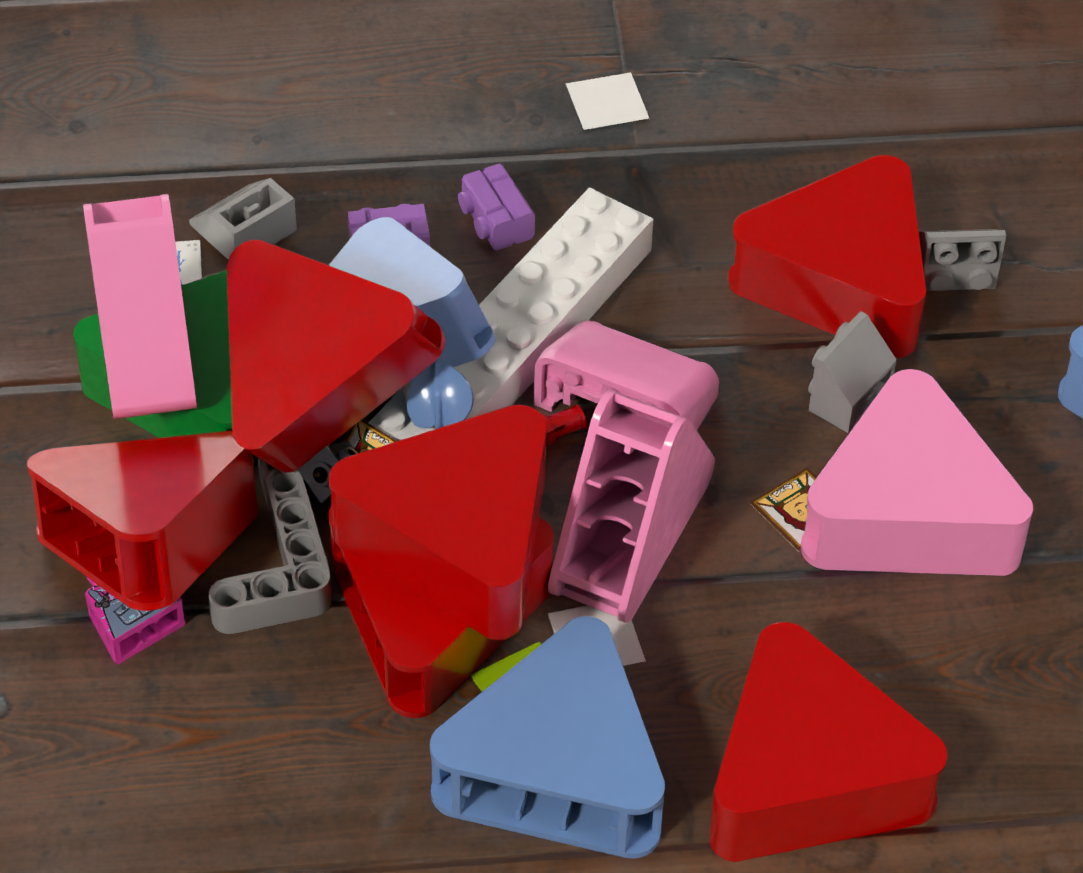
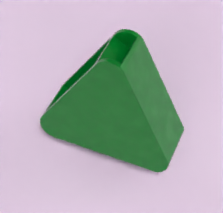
M227 270L181 285L197 408L125 418L158 438L233 431ZM97 313L80 320L74 328L73 336L84 395L112 411L101 328ZM253 455L254 468L258 464V457Z

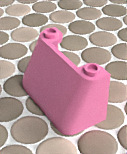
M581 321L543 350L537 359L534 376V405L552 412L559 400L563 399V404L570 406L576 396L598 403L602 395L610 389L688 418L695 429L698 430L718 397L719 378L714 369L707 363L669 351L603 326L598 322Z

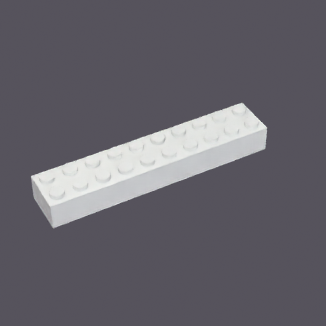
M589 187L479 304L496 335V341L493 347L482 357L454 367L467 379L473 391V407L467 419L511 406L534 382L535 363L543 350L581 321H588L649 254L652 248L653 218ZM411 382L403 386L369 422L396 441L435 430V426L426 429L419 428L411 421L407 411V395Z

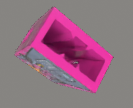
M87 577L92 585L85 593L88 613L116 665L185 625L182 600L180 598L162 609L151 611L135 610L126 606Z

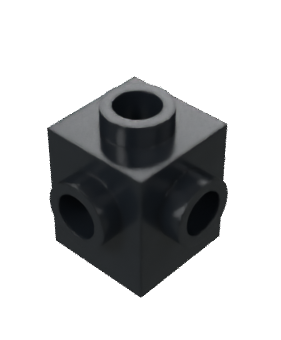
M349 441L327 445L298 469L305 479L304 483L307 491L314 498L318 499L320 503L331 501L329 473L332 467L338 461L358 454Z

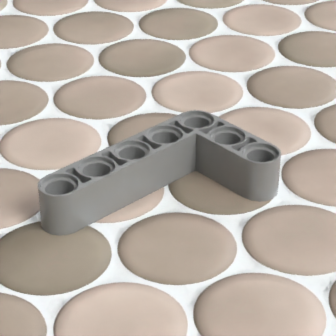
M258 458L260 481L284 566L224 578L216 581L209 590L211 621L214 628L221 633L235 634L319 616L329 610L332 604L330 570L305 483L298 470L289 473L281 472Z

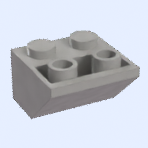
M271 178L251 183L189 219L190 225L227 259H229L234 249L243 242L262 240L274 245L297 231L295 200Z
M1005 230L919 231L926 291L996 289L1006 240Z
M862 311L850 323L844 322L839 327L831 343L828 346L822 345L815 353L812 360L814 374L808 388V392L811 393L809 411L849 433L888 379L894 374L896 358L869 316Z

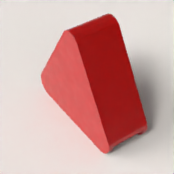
M890 155L871 157L746 211L735 219L733 224V238L737 243L735 263L730 268L728 274L729 287L735 294L836 335L839 327L844 322L850 323L862 311L869 316L895 358L906 357L915 351L926 298V285L911 170L903 160Z
M262 240L243 242L234 249L228 259L227 287L233 437L238 445L278 471L285 473L297 471L324 447L334 442L434 363L443 352L445 334L442 327L399 291Z
M511 405L338 461L329 473L333 517L332 535L334 541L342 549L485 637L501 640L515 635L521 629L545 484L547 430L545 418L532 407Z
M233 431L53 448L40 451L32 455L27 461L28 474L32 477L38 521L36 533L38 541L126 606L135 610H158L173 604L258 516L253 454L237 444L233 437Z
M331 506L329 510V525L331 529L332 571L391 708L404 717H426L435 712L506 639L495 640L485 637L339 547L332 535L333 517ZM539 518L523 622L551 594L548 592V582L553 566L554 533L551 526L541 518Z
M790 622L773 623L764 628L759 634L716 781L709 830V844L712 850L722 859L738 862L921 825L930 820L937 807L938 797L936 788L939 775L944 771L947 762L946 746L935 733L806 629Z

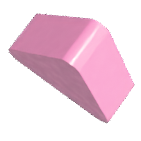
M162 194L153 197L83 204L113 418L121 419L197 408L169 195Z
M901 370L888 379L809 488L807 496L808 511L805 532L801 540V553L809 564L823 570L1005 576L1017 570L1021 563L1033 512V503L934 378L920 370Z
M610 389L602 395L589 426L548 582L549 593L556 596L563 595L616 616L619 621L629 623L632 620L705 493L713 474L715 457L688 418Z

